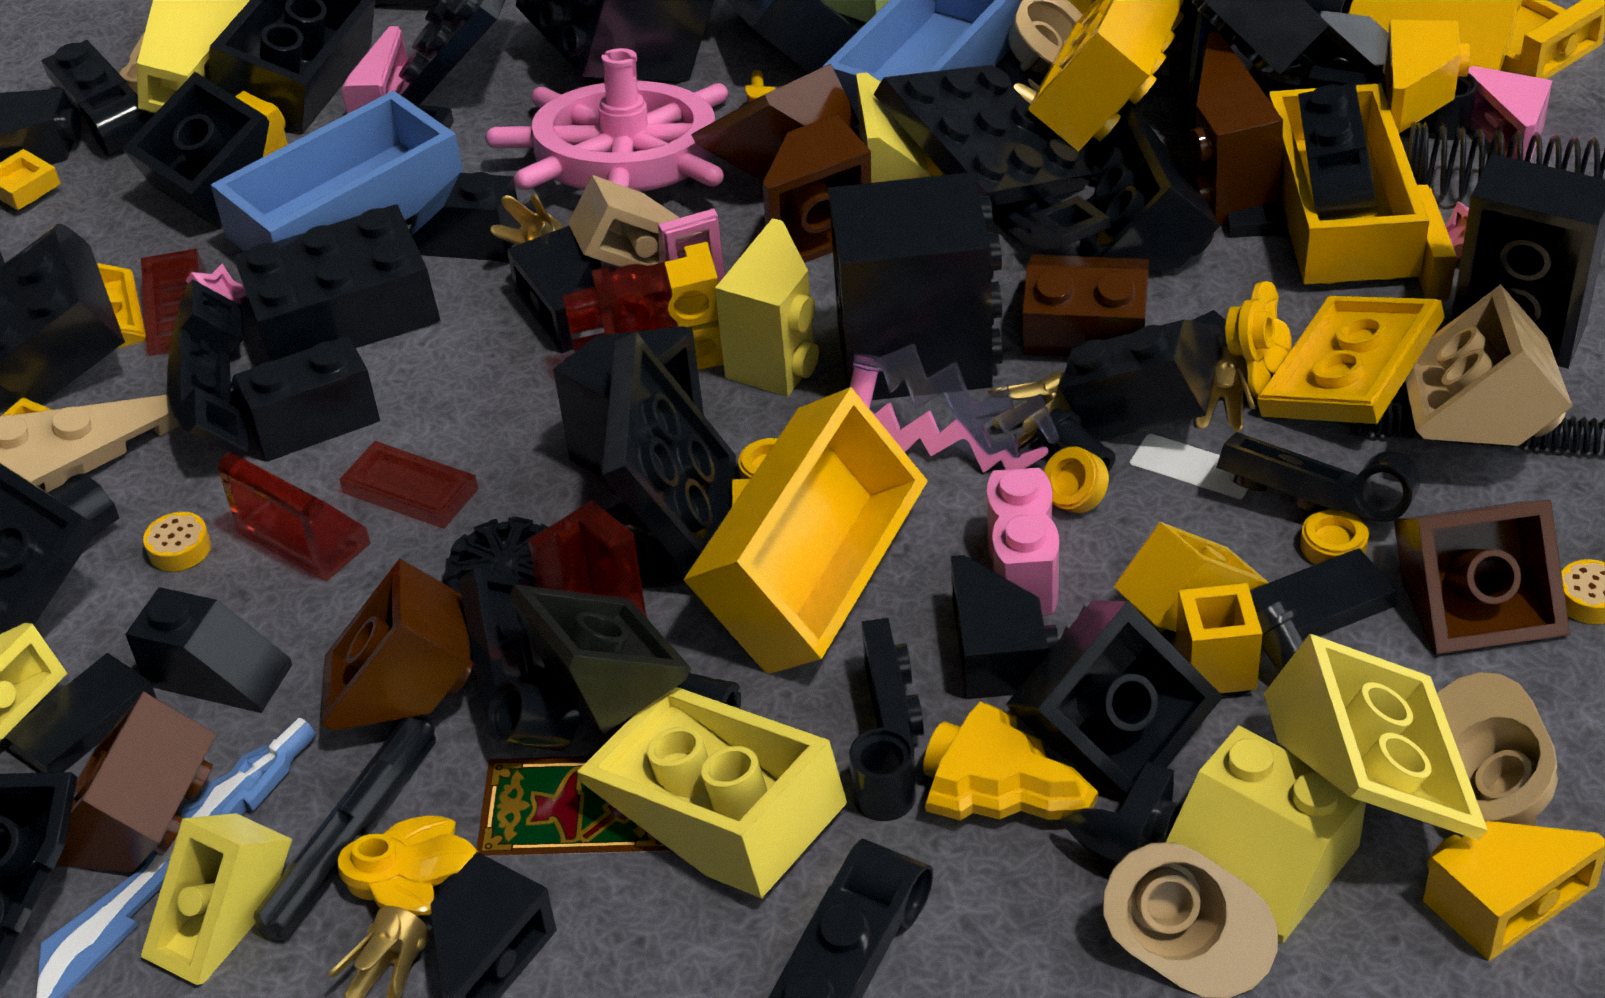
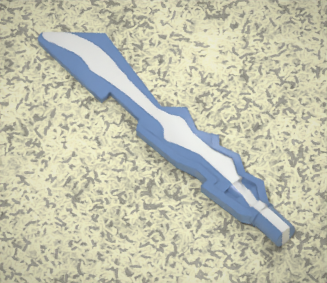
M296 718L275 739H271L268 744L242 755L231 772L209 782L198 801L184 805L181 817L192 818L233 813L242 815L248 809L253 812L289 772L294 758L316 737L314 729L304 719ZM176 838L163 856L152 851L146 857V865L41 943L36 998H64L138 926L137 922L130 917L161 889Z

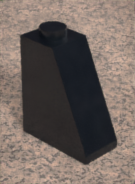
M64 89L0 93V162L22 149L51 165L68 160L74 140H79L81 137V120L78 111L70 108Z

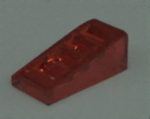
M197 248L141 258L146 344L150 356L169 353L172 335L162 336V333L173 331L175 320L162 322V318L177 316L180 303L163 306V303L180 301L185 291V288L163 292V289L188 285L186 279L191 272L206 273V268Z

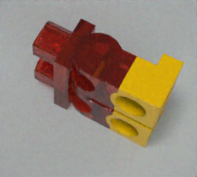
M708 242L685 246L686 257L649 266L641 264L625 265L617 268L612 273H610L609 267L591 270L594 287L563 295L571 334L603 328L604 333L572 339L574 351L576 352L598 335L685 326L693 330L698 370L724 365L715 287L719 282Z

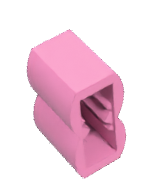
M1040 468L994 470L987 483V540L989 555L993 561V572L1039 597L1042 615H1052L1056 609L1059 595V534L1052 520L1051 483L1047 475Z

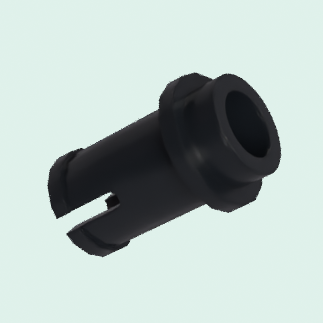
M1056 409L1042 419L1036 434L1040 439V446L1047 447L1049 455H1054L1056 452L1067 447H1080L1100 457L1108 471L1112 469L1116 458L1115 453L1110 448L1105 447L1081 426L1082 420L1077 413Z
M1279 601L1257 613L1263 633L1262 647L1278 673L1281 672L1306 639L1295 622V619L1299 617L1296 609L1289 611L1283 601Z

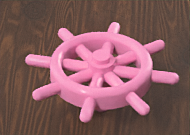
M624 48L611 49L601 56L604 83L581 87L562 95L546 87H537L533 90L531 99L540 109L533 118L532 126L493 127L485 134V140L492 148H534L537 162L520 169L514 177L515 185L521 190H530L552 179L567 186L585 190L592 175L640 192L667 187L689 177L705 185L715 187L723 181V171L719 166L709 162L713 153L697 145L691 134L715 121V113L712 107L723 103L727 99L728 90L721 83H715L697 92H692L670 84L637 80L636 52Z

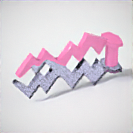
M914 344L881 358L869 354L854 355V370L850 387H852L869 409L878 372L884 373L890 393L905 381L915 409L920 408L944 392L955 420L942 432L939 431L931 410L900 429L891 402L887 403L877 413L870 410L905 453L919 439L923 442L930 456L937 454L961 439H965L969 442L983 473L1000 460L1005 470L1025 469L1049 453L1047 447H1041L1019 454L1016 433L992 447L983 425L997 417L1004 433H1006L1032 415L1049 443L1054 444L1059 440L1058 432L1041 393L1014 408L1007 384L979 403L973 402L957 362L927 378Z

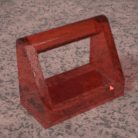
M234 453L224 455L219 462L218 472L238 533L324 581L330 580L371 544L365 526L323 500Z

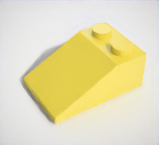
M1309 634L1264 692L1278 743L1351 798L1480 840L1488 829L1431 676Z
M678 687L673 688L635 713L577 771L581 783L702 874L761 899L847 804L828 739Z

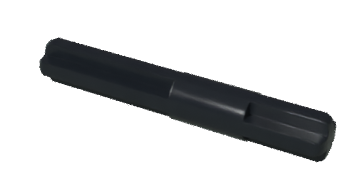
M418 716L403 718L255 910L253 918L256 921V928L259 932L277 942H283L291 937L338 874L337 860L342 849L349 843L369 833L436 743L435 727L428 720H422Z

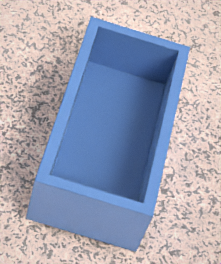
M890 0L823 67L829 64L832 65L859 120L857 73H869L881 82L883 77L984 65H993L995 67L1011 50L1008 36L1010 26L1015 19V14L1021 0ZM857 125V126H855V127H853V128L859 130V125Z
M393 90L210 185L226 238L244 252L262 243L280 241L305 233L316 226H328L360 216L370 209L385 208L398 204L406 220L417 214L459 173H463L456 134Z

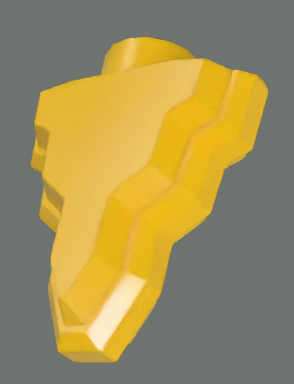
M980 701L968 714L961 727L945 721L941 722L932 734L926 749L923 772L925 776L934 779L925 804L926 812L959 821L972 813L1000 820L1019 811L1047 820H1059L1064 813L1072 810L1093 809L1098 800V791L1073 767L1046 757L1041 739L1017 728V716L988 703Z

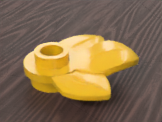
M1260 281L1255 284L1251 300H1245L1242 306L1231 307L1228 310L1225 324L1228 350L1233 356H1243L1245 358L1249 389L1256 400L1270 381L1271 374H1275L1292 349L1290 330L1284 321L1277 318L1279 295L1275 285L1268 281Z
M420 816L400 821L383 834L364 835L349 843L338 856V873L342 881L346 883L350 893L358 898L374 900L380 908L394 906L405 909L414 915H430V904L434 900L433 886L443 883L450 875L458 873L478 851L468 840L454 835L456 830V822L443 816Z

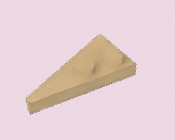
M168 394L18 415H5L0 417V463L42 490L49 492L63 485L70 477L85 474L127 453L126 441L152 428L161 436L180 425L173 416Z

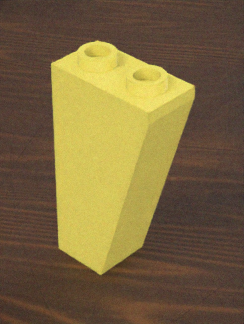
M153 0L137 61L138 108L156 113L194 72L209 80L210 45L250 0Z

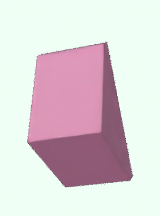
M1477 66L1469 67L1468 73L1477 82L1471 125L1476 130L1481 127L1484 130L1485 139L1490 144L1494 133L1501 129L1504 134V157L1507 156L1513 134L1519 130L1523 136L1524 161L1531 137L1536 132L1541 135L1544 127L1553 80ZM1497 140V144H1496V148H1495L1497 151H1498V140ZM1517 141L1512 155L1513 159H1517ZM1535 142V145H1534V148H1533V152H1532L1531 158H1532L1533 153H1534V150H1535V148H1536V142Z

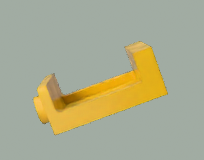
M1522 0L1501 70L1548 79L1601 46L1605 33V0H1581L1568 9H1564L1548 0Z

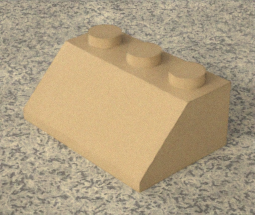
M1501 284L1435 333L1405 379L1415 429L1423 439L1519 446L1533 435L1540 437L1555 429L1564 419L1566 411L1573 407L1546 335Z

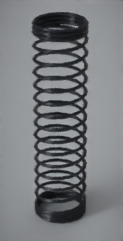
M1414 121L1410 127L1407 158L1417 185L1428 184L1430 188L1442 137L1440 195L1443 198L1448 192L1459 140V197L1461 200L1466 196L1478 140V181L1491 155L1494 154L1497 140L1498 155L1504 156V134L1501 129H1498L1493 135L1485 164V133L1480 127L1474 134L1466 165V130L1463 126H1460L1454 137L1447 166V128L1442 124L1438 128L1428 168V124L1426 122L1424 124L1421 122L1416 124ZM1518 130L1512 136L1506 157L1512 158L1517 141V160L1523 161V136ZM1538 132L1531 137L1524 161L1530 162L1536 142V164L1548 166L1555 143V168L1566 170L1574 145L1575 173L1584 174L1591 148L1594 146V177L1603 179L1605 150L1600 163V146L1595 137L1588 141L1581 161L1580 141L1576 135L1573 136L1567 144L1562 161L1561 139L1556 133L1550 138L1543 164L1542 138Z

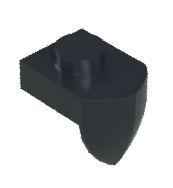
M1147 761L1119 813L1103 809L1084 808L1064 813L1060 821L1086 850L1100 860L1116 866L1129 852L1150 843L1166 842L1181 810V804L1172 801L1174 770Z

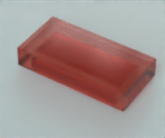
M374 441L339 479L344 494L443 529L446 528L479 489L476 475L377 441Z

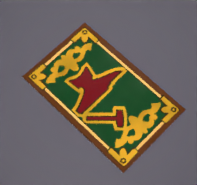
M592 756L489 759L476 849L479 853L485 856L671 851L580 782L577 771Z

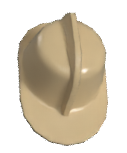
M1021 1L1015 14V19L1010 26L1008 41L1010 49L1021 62L1020 69L1024 72L1030 69L1035 73L1046 75L1072 26L1082 16L1081 12L1070 1Z
M1477 672L1457 678L1440 690L1437 695L1484 821L1537 826L1536 816L1542 813L1552 801L1558 777L1555 747L1533 700L1518 682L1502 674Z
M1175 842L1150 843L1129 852L1112 869L1103 891V916L1112 937L1128 953L1179 987L1202 997L1231 998L1252 990L1269 973L1278 952V926L1267 902L1248 884L1206 856Z

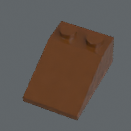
M1219 31L1208 33L1196 104V128L1191 129L1189 134L1190 147L1195 159V175H1191L1189 179L1208 202L1221 227L1227 225V213L1280 200L1283 119Z

